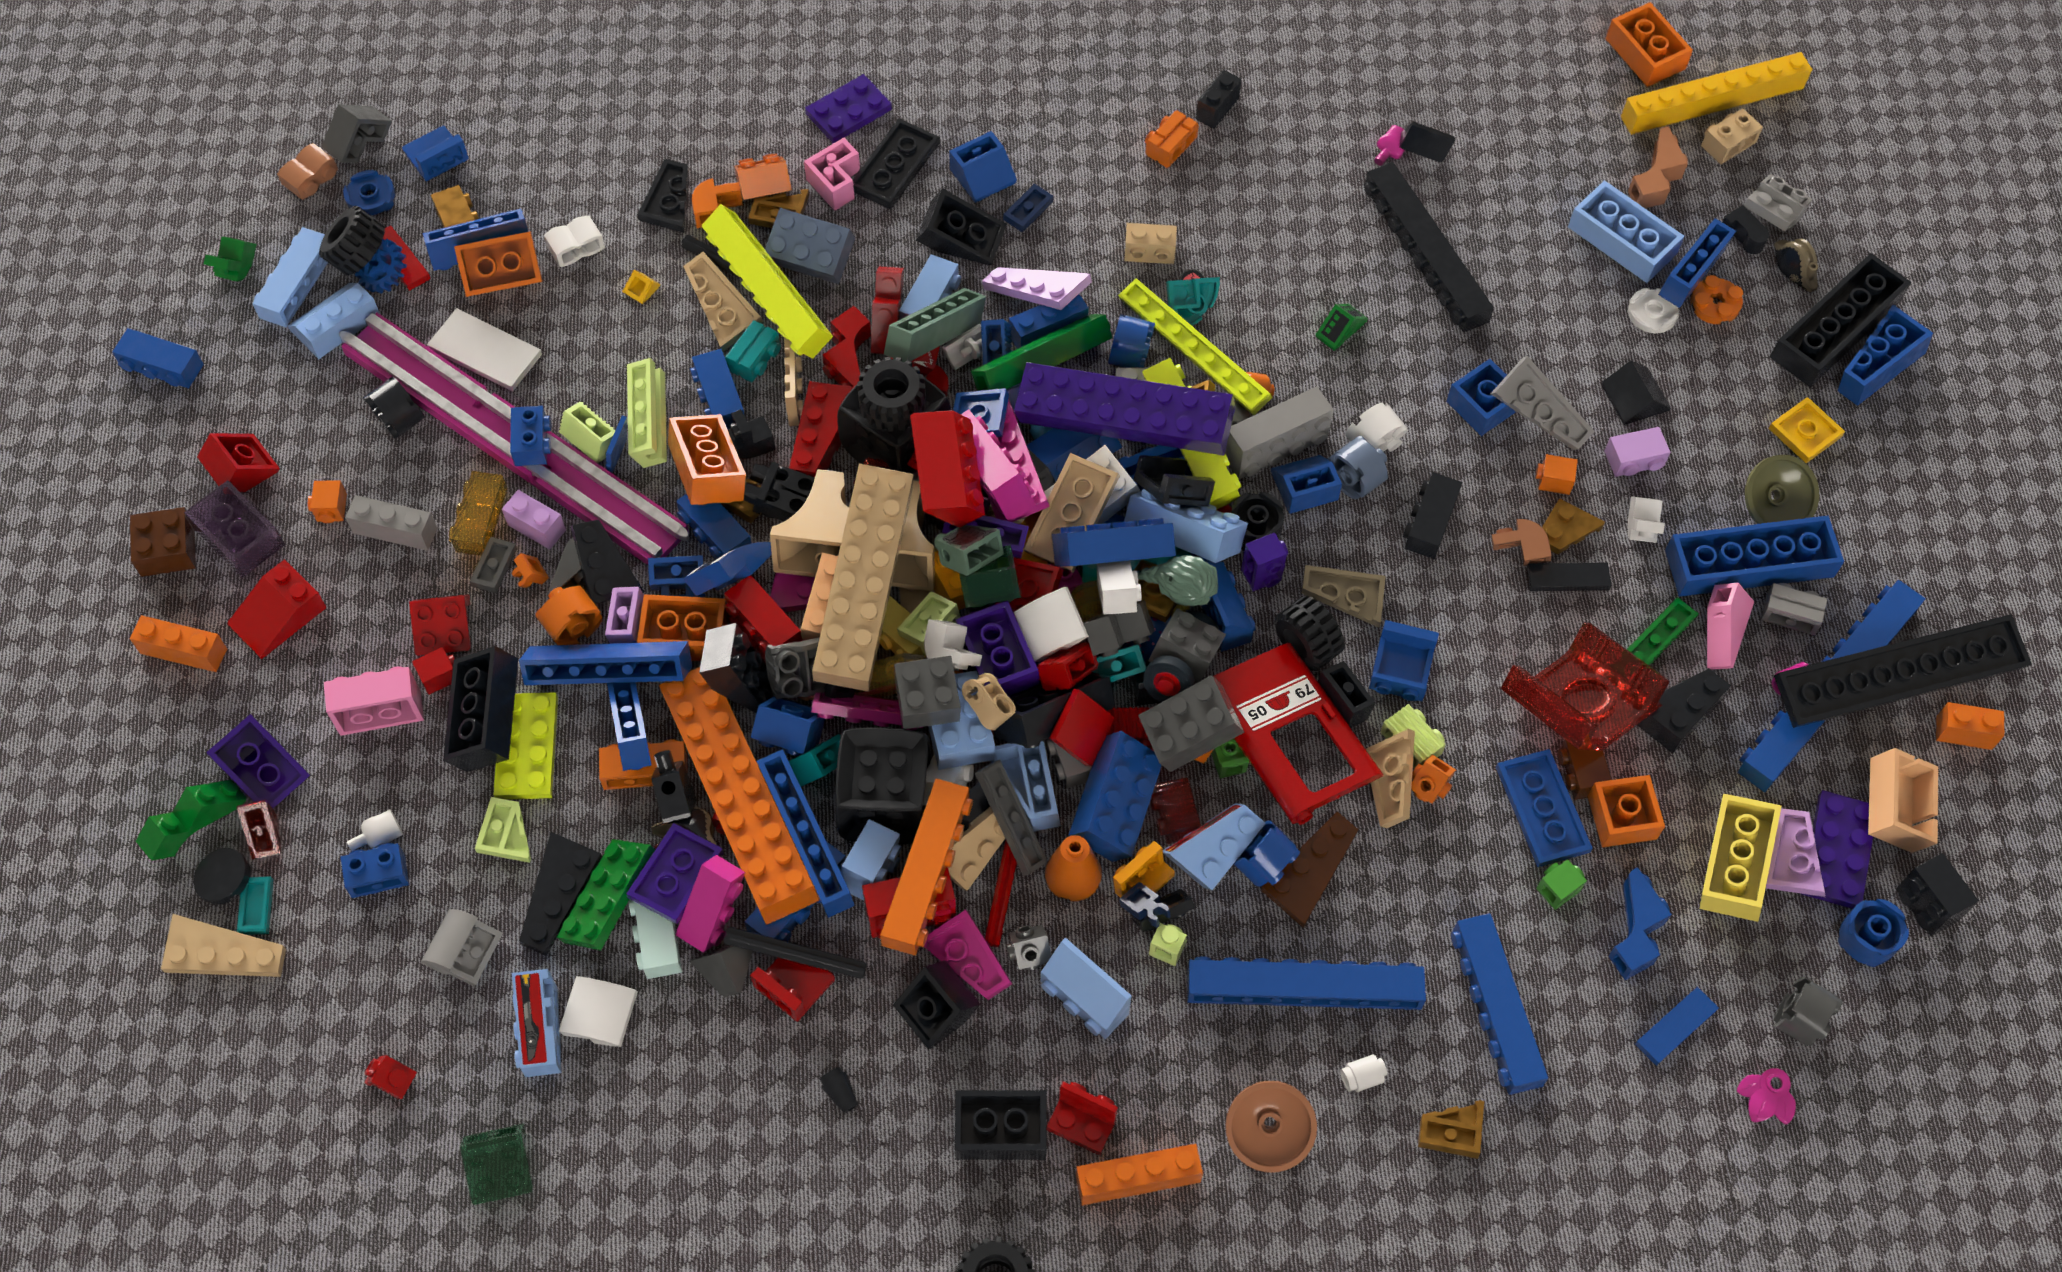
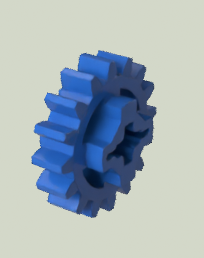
M383 239L373 258L361 270L355 273V277L360 279L358 283L364 286L365 289L379 294H383L384 290L390 292L392 284L398 286L397 278L404 277L401 269L407 267L406 264L402 263V260L406 258V255L401 253L402 247L389 239Z

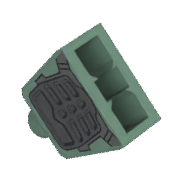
M964 525L961 528L957 527L947 534H938L934 541L935 548L939 552L941 564L966 576H969L1004 554L1000 530L997 528Z

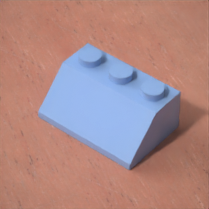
M348 283L287 327L320 359L343 343L339 335L340 331H346L353 335L367 326L365 319L371 313H379L374 298L359 283Z
M1064 938L1041 971V987L1051 997L1056 995L1063 1001V1007L1071 1015L1081 1017L1085 1021L1086 1028L1095 1036L1100 1034L1106 1039L1129 1015L1132 995L1067 938Z

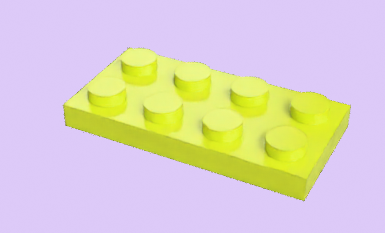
M556 692L515 693L509 760L496 763L493 794L495 798L506 800L552 798L558 695Z

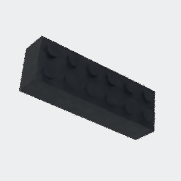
M1870 253L1778 339L1770 358L1811 388L1888 314L1892 305L1896 306L1903 299L1912 282Z

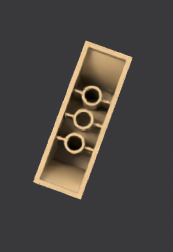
M818 469L811 492L803 506L788 520L772 527L770 542L774 572L815 577L822 553L839 555L849 507L846 506L844 472ZM913 480V490L892 586L934 591V545L921 532L924 512L919 481Z

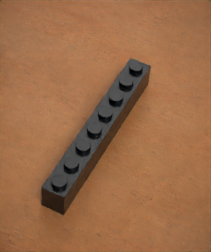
M1394 162L1368 171L1364 183L1366 195L1373 199L1378 212L1388 221L1390 230L1396 233L1403 249L1408 251L1413 258L1415 267L1422 271L1428 286L1435 290L1441 305L1445 306L1451 314L1454 324L1458 325L1462 332L1465 333L1489 323L1494 310L1493 305Z

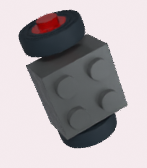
M1178 608L1176 609L1161 634L1148 660L1151 663L1144 673V686L1155 700L1162 703L1202 680L1226 636L1225 633L1219 631L1216 622L1211 617L1198 611L1184 612Z

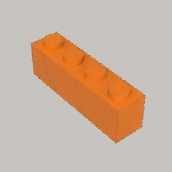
M1196 1143L1076 1166V1181L1082 1206L1200 1183L1203 1175Z

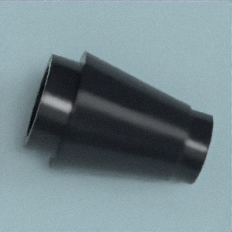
M840 1066L832 1069L819 1079L822 1083V1090L842 1110L843 1114L859 1105L847 1072H843Z

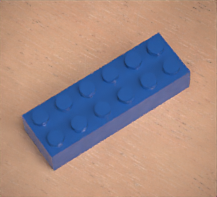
M1828 515L1673 534L1665 549L1679 597L1712 593L1714 585L1739 583L1745 589L1769 586L1773 583H1793L1833 578L1844 563Z

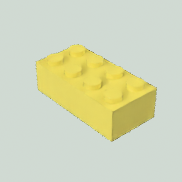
M1723 794L1699 909L1756 922L1759 921L1781 805Z

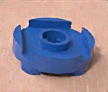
M365 170L356 173L350 178L351 182L346 187L345 185L343 189V195L349 208L359 206L368 214L376 215L383 211H388L394 206L395 189L389 176L386 174L385 176L380 175L378 171ZM368 190L373 192L372 195L366 196Z

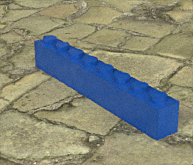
M1202 956L1189 960L1187 968V1003L1422 1010L1426 1001L1425 970L1423 966H1416L1414 963H1401L1398 966H1389L1384 962L1358 965L1355 961H1343L1340 964H1328L1325 960L1299 963L1295 959L1270 962V960L1265 958L1241 961L1235 957L1219 961Z

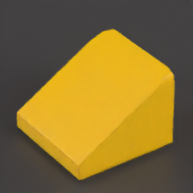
M634 270L622 292L639 303L644 304L661 284L647 275Z

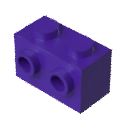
M1275 532L1245 545L1241 571L1252 591L1263 587H1273L1282 580L1288 549L1284 541H1279Z

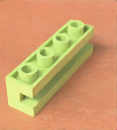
M651 358L627 364L628 455L643 468L667 462L665 372L661 368L655 369V362Z

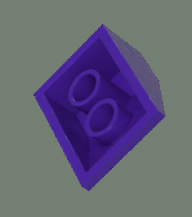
M251 714L206 752L255 803L263 802L269 811L276 807L310 776Z

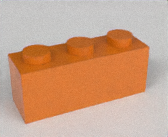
M143 615L140 616L130 637L131 642L140 654L212 672H217L227 651V647L216 633Z
M669 739L663 743L651 744L647 742L651 766L623 771L618 744L599 748V779L603 790L653 786L651 778L657 767L654 755L666 750L671 751L674 762H684L688 773L687 750L684 741Z

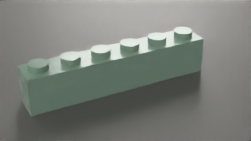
M963 288L890 324L884 355L893 358V360L896 357L902 358V362L912 361L958 337L974 326L981 324L986 296Z

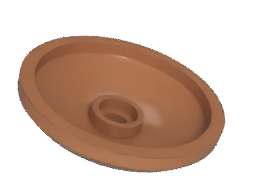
M1263 1081L1245 1088L1233 1100L1226 1116V1135L1232 1151L1244 1164L1262 1172H1281L1298 1165L1309 1154L1317 1135V1120L1309 1100L1298 1089L1279 1081ZM1272 1117L1275 1119V1123L1272 1126H1267L1264 1124V1120Z

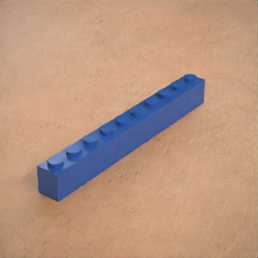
M1899 579L1892 587L1886 585L1877 596L1880 600L1877 605L1871 603L1862 614L1865 617L1863 622L1861 623L1857 620L1847 632L1851 636L1847 640L1841 638L1832 649L1835 655L1832 658L1826 656L1823 661L1889 645L1917 612L1926 598ZM1780 710L1771 721L1774 727L1770 731L1764 729L1755 740L1758 746L1754 750L1749 747L1741 756L1739 761L1743 764L1737 773L1765 793L1825 720L1793 728L1787 711L1784 713Z

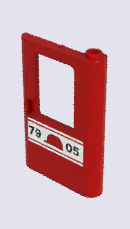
M1291 643L1280 645L1214 675L1223 685L1245 732L1235 737L1234 740L1292 824L1298 823L1303 825L1312 819V813L1315 809L1383 777L1384 774ZM1309 714H1313L1318 719L1354 771V774L1317 792H1311L1271 735L1272 731Z

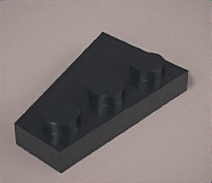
M599 519L571 526L587 594L595 604L611 601L613 588L639 587L642 593H644L641 585Z

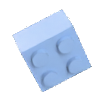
M870 819L841 868V874L850 893L864 900L862 885L884 881L888 872L894 873L900 861L898 855L902 848L899 845L900 834Z

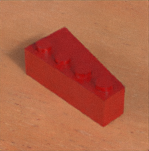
M809 381L789 465L790 469L815 477L818 469L827 470L829 468L835 451H838L841 445L837 423L838 409L854 387Z

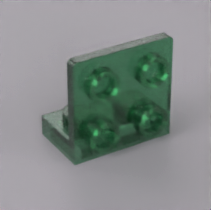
M524 1124L463 1137L460 1150L473 1205L527 1194L533 1191V1183L524 1146L527 1135Z

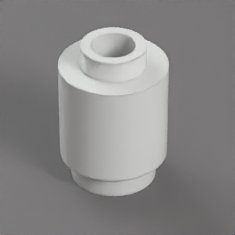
M1372 1054L1347 1063L1345 1068L1340 1069V1074L1348 1092L1354 1090L1360 1092L1384 1083L1387 1069L1384 1061L1381 1058L1377 1059Z

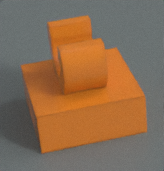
M520 553L514 559L517 567L511 574L518 578L523 575V579L518 583L519 587L528 588L533 582L542 585L549 579L538 558Z

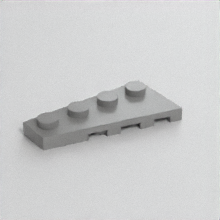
M1528 356L1523 357L1491 393V395L1572 450L1580 449L1595 432Z

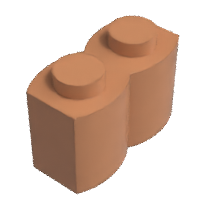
M312 143L303 148L295 159L287 162L277 175L283 186L303 200L314 195L320 184L331 180L335 176L338 167L333 157Z

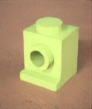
M1160 923L1150 943L1149 955L1176 966L1186 945L1187 934H1184L1175 925L1167 924L1166 926Z

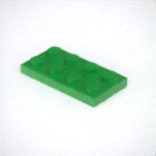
M612 839L611 843L606 847L596 869L592 872L583 892L578 896L571 913L564 921L557 938L566 944L601 951L630 900L626 895L655 849L648 844Z

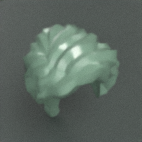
M1190 555L1174 556L1163 564L1150 568L1146 567L1142 571H1137L1139 580L1159 584L1161 594L1166 595L1178 605H1205L1210 601L1211 596L1218 593L1216 567L1199 557Z

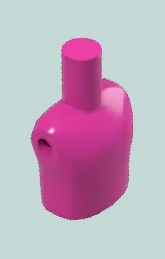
M1393 125L1378 140L1377 147L1381 152L1374 159L1377 165L1382 166L1388 157L1400 159L1405 150L1399 147L1403 128Z

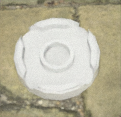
M1643 288L1635 292L1630 299L1627 311L1629 319L1637 328L1644 332L1664 333L1671 329L1678 320V307L1658 295L1661 290L1660 288H1656V290Z

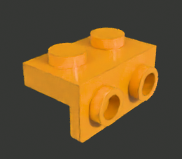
M1153 841L1147 847H1142L1132 861L1117 869L1113 877L1116 895L1122 897L1138 882H1141L1156 893L1175 876V871L1164 862L1163 849L1157 842Z

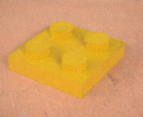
M1808 397L1772 422L1768 428L1805 463L1815 458L1839 440L1845 433L1834 420Z

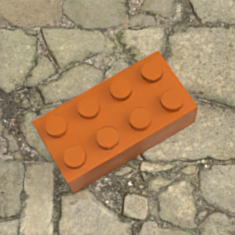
M721 414L669 418L668 446L690 504L706 505L710 503L744 501L746 474Z

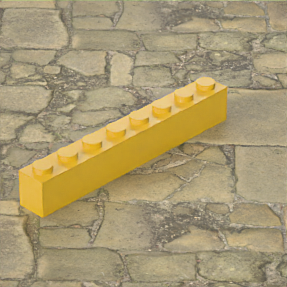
M1802 52L1628 97L1621 118L1631 135L1804 89L1812 68Z

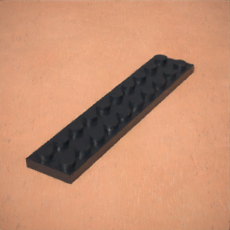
M2010 614L1779 672L1774 675L1792 727L1796 728L2024 669L2031 666L2032 663L2013 615Z

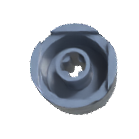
M1362 436L1356 437L1328 458V460L1333 462L1342 482L1341 491L1352 499L1363 498L1388 479L1385 465L1387 461L1386 454L1379 448L1375 449Z

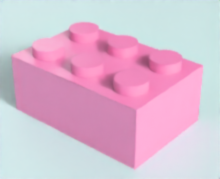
M393 667L387 671L365 672L360 676L337 677L332 681L324 682L326 712L340 736L424 721L421 690L409 667Z

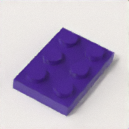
M862 74L805 107V114L834 144L891 111L892 103Z
M673 823L627 892L628 899L678 924L683 916L701 865L715 855L722 857L724 854L723 848Z

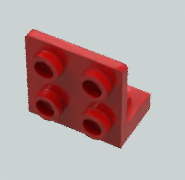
M470 594L409 601L414 649L417 656L426 655L443 647L445 653L468 651L471 649L466 608L471 605Z
M777 958L765 972L757 967L750 975L753 987L796 1022L804 1016L835 981V976L828 970L782 958Z
M1063 1081L1060 1086L1059 1102L1046 1126V1130L1101 1156L1116 1124L1118 1107L1114 1105L1113 1100L1106 1096L1098 1095L1096 1097L1087 1093V1089L1076 1082L1068 1084Z

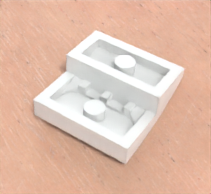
M1063 587L1046 594L1014 612L1035 662H1041L1061 649L1067 650L1089 637L1068 587Z
M576 976L559 1032L563 1036L590 1039L594 1044L621 1047L638 992L635 989L622 985Z

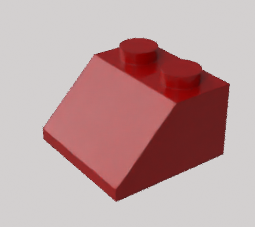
M210 433L197 456L223 493L246 492L280 470L254 434Z

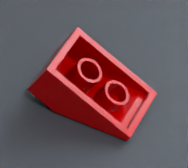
M284 559L262 576L229 619L227 625L263 659L327 607L318 591Z

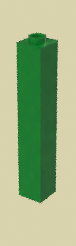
M1090 314L972 370L971 373L977 391L1009 389L1021 383L1026 362L1056 366L1112 339L1111 326L1106 314Z

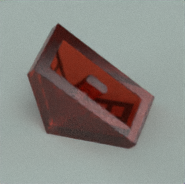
M265 799L238 805L237 811L252 860L280 854L282 851L278 817L268 801Z

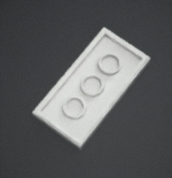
M457 308L427 344L428 348L440 356L512 392L542 355L541 349Z

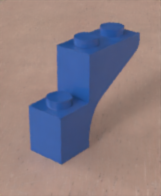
M1638 867L1629 873L1628 878L1623 883L1628 924L1627 939L1616 945L1608 956L1624 980L1654 965L1660 953L1656 942L1651 937H1648L1647 934L1665 925L1672 915L1667 902L1657 895L1649 877L1642 874Z

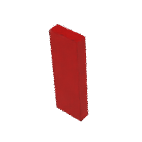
M391 225L386 227L383 239L395 242L396 245L402 247L401 253L406 255L402 263L406 264L407 267L401 269L404 277H398L406 288L410 291L430 280L428 271Z

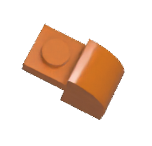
M712 178L703 181L695 188L692 194V205L697 229L702 228L701 225L720 204L727 208L743 205L739 182L714 186Z

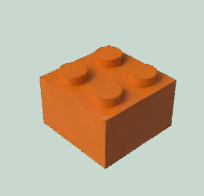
M1650 775L1595 782L1587 796L1602 848L1657 840L1665 828Z

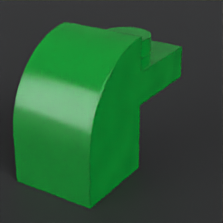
M222 236L218 256L205 254L204 265L213 267L214 276L236 282L242 281L253 264L257 244Z

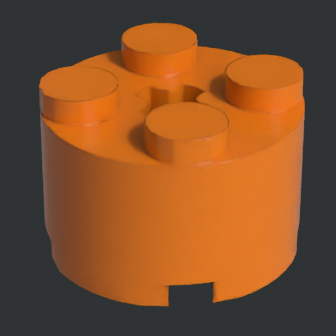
M572 586L566 589L557 587L553 589L548 595L550 599L535 614L557 645H577L579 637L585 635L588 638L597 630L602 622L599 608L581 586Z

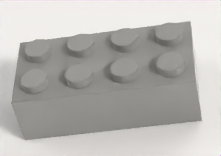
M1316 386L1231 426L1225 454L1230 462V468L1237 475L1238 479L1246 476L1251 477L1257 474L1260 469L1269 465H1277L1282 459L1290 455H1298L1305 448L1313 444L1319 445L1328 438L1334 409L1320 389Z

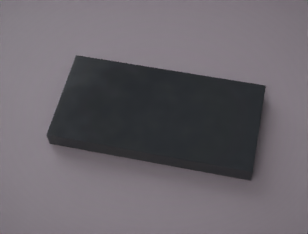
M898 118L853 178L854 193L891 210L941 143L940 137Z

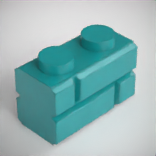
M755 320L752 321L725 357L729 371L737 376L740 375L751 383L758 375L762 376L766 371L767 362L771 357H776L780 352L779 333Z

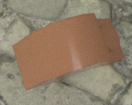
M1517 519V530L1512 531V528H1503L1497 530L1496 534H1492L1493 551L1520 546L1524 566H1527L1528 563L1551 562L1552 555L1548 536L1540 525L1531 520Z

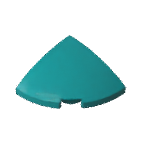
M1220 277L1167 281L1168 306L1191 326L1197 324L1202 320L1201 316L1208 308L1213 307L1217 299Z

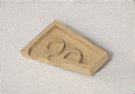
M991 807L969 824L960 842L955 841L952 849L955 851V857L951 868L948 867L950 878L966 891L969 890L1005 839Z

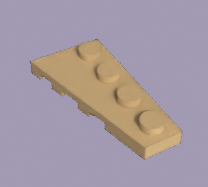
M704 252L683 266L722 351H725L737 342L752 321L763 322L761 316Z

